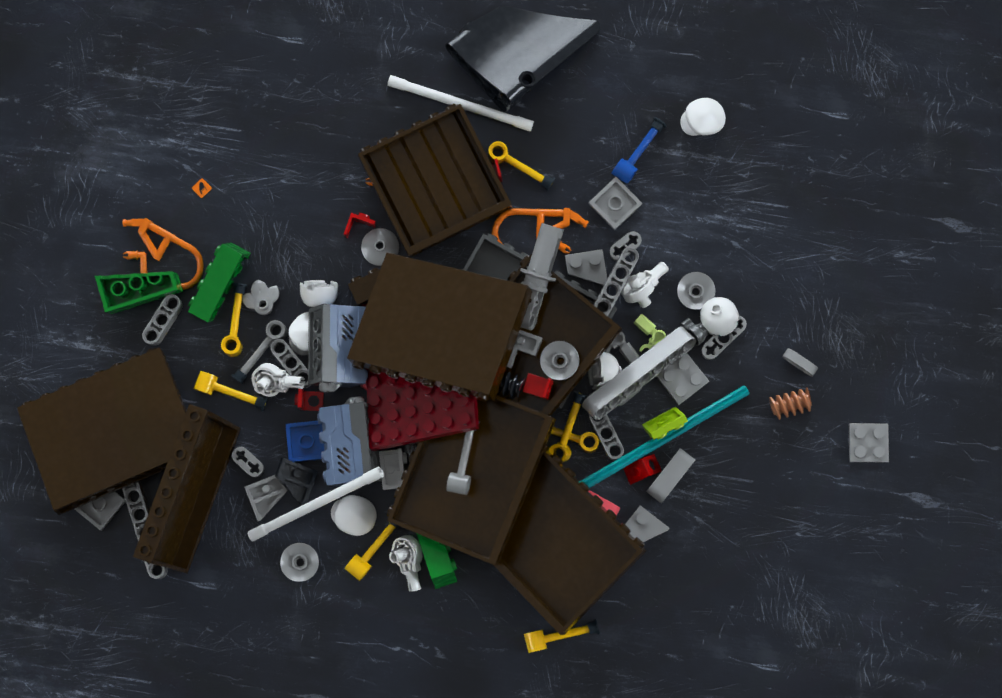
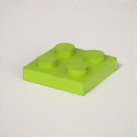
M675 406L645 422L642 426L653 439H661L667 435V432L682 428L688 420L685 414Z

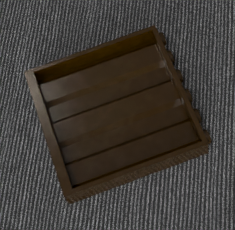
M452 104L446 107V111L440 114L435 112L428 116V120L424 122L419 120L411 125L412 128L408 130H398L394 133L395 136L389 139L384 137L377 141V145L373 147L370 145L366 146L358 154L409 258L512 207L461 104Z

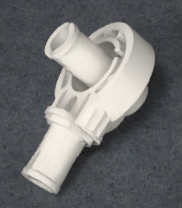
M659 262L651 271L645 270L630 276L621 291L625 301L628 303L638 302L642 308L649 306L651 300L648 296L653 292L654 286H657L659 283L658 279L669 271L668 266L664 262Z
M271 363L261 364L252 373L254 390L268 397L275 396L279 392L286 393L289 388L303 389L305 386V381H301L305 380L304 377L290 376L286 373V370H280Z
M404 535L393 542L389 558L392 563H397L401 573L406 575L409 591H417L421 589L418 572L421 570L422 549L419 542L412 535Z

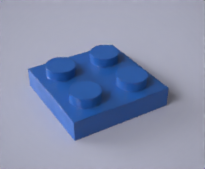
M318 421L285 424L289 460L293 462L321 460V452L325 450L324 443L321 444L319 439V433L323 431L322 424H319Z

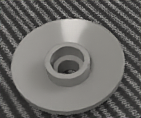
M373 229L362 240V254L369 263L382 266L386 253L398 255V239L394 233L387 229ZM382 243L383 248L378 249L376 245Z
M691 272L680 280L677 287V295L685 307L692 310H700L708 300L715 297V285L708 275L701 272ZM693 289H698V290H699V294H698V295H694V294L692 293V290H693Z
M555 341L547 345L542 351L540 365L548 377L554 380H565L577 371L579 355L570 343ZM559 358L564 359V363L562 365H559L557 363V360Z
M294 543L288 546L281 555V570L292 581L303 582L309 580L318 570V554L308 544ZM298 559H303L304 564L302 566L297 565Z

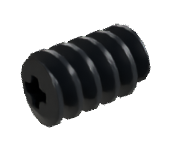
M508 372L505 376L503 375L497 394L502 391L503 396L506 397L510 393V399H515L522 392L525 378L523 377L519 382L518 375L511 379V372Z

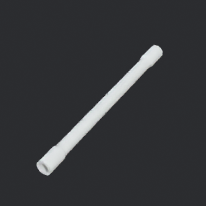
M393 75L389 77L387 86L449 105L461 104L464 110L511 124L514 127L529 132L532 130L534 123L532 120L507 114L420 86Z
M376 467L362 476L266 524H261L249 530L248 537L251 541H255L269 532L366 484H371L383 478L384 473L380 467Z

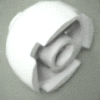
M325 280L304 281V284L300 283L301 298L309 307L333 304L338 295V283L330 281L329 285L325 283Z
M714 297L708 300L700 311L701 323L711 335L725 336L730 334L738 325V310L734 303L727 298Z
M603 352L589 369V384L594 386L593 390L599 389L622 371L621 366H619L617 359L613 355Z

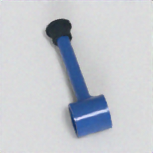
M657 117L653 119L654 122L651 125L650 131L628 161L622 158L611 173L625 184H628L638 169L634 164L652 139L663 128L667 127Z

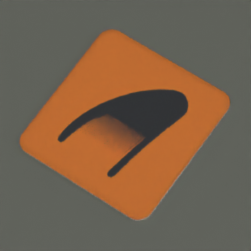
M201 178L192 189L200 198H203L212 187Z

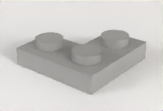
M519 330L507 367L512 369L518 351L537 356L543 338Z

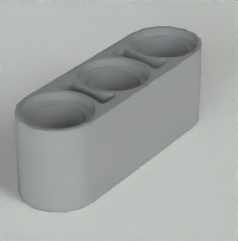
M171 294L164 298L144 329L142 338L148 345H159L180 314L183 303L176 295ZM177 300V306L170 309L169 302ZM166 316L167 322L164 325H159V318ZM152 332H156V339L154 341H149L148 335Z
M277 339L272 342V353L290 376L300 377L302 374L308 375L307 368L284 340ZM279 344L285 345V350L282 353L275 352ZM291 359L297 361L294 368L287 367V362ZM308 381L305 383L304 388H308L311 386L308 385Z
M589 414V422L598 436L606 456L613 461L622 457L624 448L608 416L605 415L600 422H596ZM602 430H610L611 437L604 439L601 436ZM613 446L618 447L620 455L612 456L609 451L610 448Z
M680 448L646 492L662 504L694 463L695 459Z

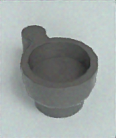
M687 318L680 323L681 327H684L696 338V346L702 344L706 336L709 335V332L701 322L694 324L690 318Z

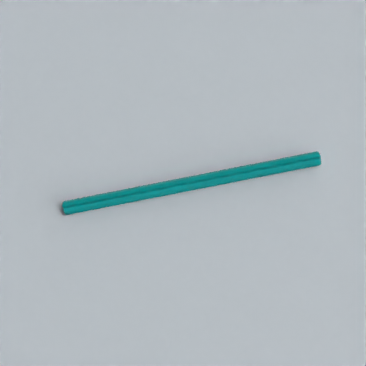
M742 386L687 418L688 422L684 423L682 428L667 432V435L661 439L649 440L581 481L589 488L746 397L749 395L747 387Z

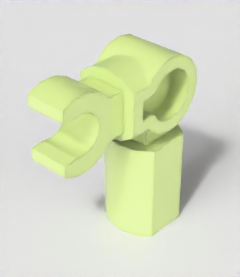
M643 314L635 320L634 324L647 336L651 335L648 339L649 343L640 347V352L645 348L651 349L666 337V333L662 330H656V325Z

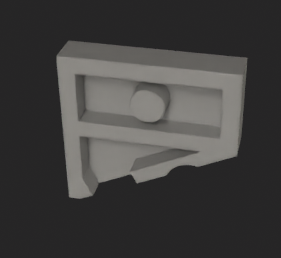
M603 249L565 255L568 275L604 286L607 280Z
M275 475L244 487L257 521H261L287 492V489Z
M641 505L625 524L631 530L630 534L634 538L638 537L642 542L669 530L668 526Z

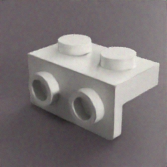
M402 448L379 451L380 467L384 473L382 478L383 490L401 487L404 464H407L406 452H403Z

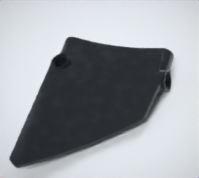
M500 6L475 21L468 22L459 31V34L445 44V47L449 54L490 99L506 113L518 104L524 94L530 92L537 82L600 31V23L596 20L548 15ZM522 80H527L529 85L524 84Z

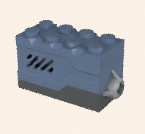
M321 304L309 309L308 385L319 386L321 392H335L339 387L351 388L366 384L368 378L367 370L364 368L363 370L354 368L347 359L366 307Z
M350 397L343 405L319 408L317 419L318 423L322 424L323 429L319 433V439L321 444L324 443L325 449L321 452V459L323 463H326L323 479L328 486L340 487L362 476L364 473L380 467L379 450L372 451L369 447L368 403L364 401L363 397Z

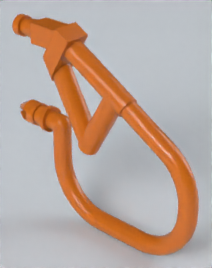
M513 208L502 212L497 217L492 227V235L497 237V241L503 244L499 239L498 230L503 220L511 215L537 216L536 239L541 223H544L545 216L563 217V221L553 225L560 229L570 226V220L583 225L584 228L587 227L589 221L584 220L579 214L572 211L571 208H564V210ZM561 241L558 249L564 254H570V247Z
M147 218L123 219V227H139L138 234L152 257L158 261L162 258L170 242L191 252L197 261V271L193 279L189 282L181 283L183 290H186L199 282L203 274L204 264L201 253L194 246L152 223L153 221ZM148 229L164 237L158 249H156L148 236ZM136 250L123 253V255L128 254V257L123 256L127 260H139L140 258V272L147 273V254L145 252Z

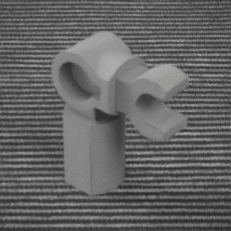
M620 332L608 346L606 352L610 353L612 348L620 347V353L630 365L640 356L630 343L625 342L626 337L623 332Z

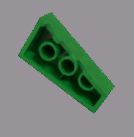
M233 243L219 245L214 252L216 257L213 263L210 262L205 270L207 273L205 279H202L197 286L199 291L196 297L193 296L188 306L190 309L188 312L206 322H212L225 300L222 296L227 294L232 288L233 277L235 278L243 269L241 263L244 257L248 259L251 253Z
M173 271L95 276L104 311L109 314L165 298L171 294L183 292L179 275Z
M416 533L435 589L458 582L454 570H457L454 558L450 559L448 554L451 552L450 547Z

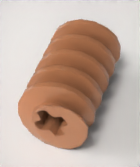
M807 387L805 393L802 389H799L798 395L794 391H791L790 397L787 393H784L783 399L780 395H776L775 401L772 397H769L773 415H776L779 420H781L782 413L788 418L789 411L794 416H796L797 409L803 414L805 407L811 412L812 402Z

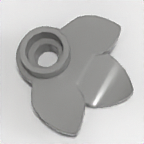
M256 280L252 284L251 293L242 295V301L247 308L255 309L258 314L268 315L273 309V303L279 298V289L277 286L268 288L263 281Z

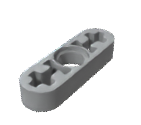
M742 316L738 317L742 322L740 325L742 328H736L733 331L736 334L735 336L732 333L728 334L729 341L727 343L720 342L718 339L719 335H713L703 345L701 354L705 359H715L745 330L747 323ZM712 340H715L716 344L722 348L719 349L717 346L713 351L714 355H707L706 347L711 348L715 344Z

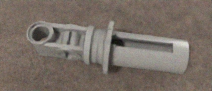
M541 223L527 269L521 268L520 270L525 274L524 281L521 284L528 285L532 291V301L529 302L521 328L527 330L534 329L544 294L548 291L546 288L547 284L556 281V278L551 277V271L562 239L563 229Z

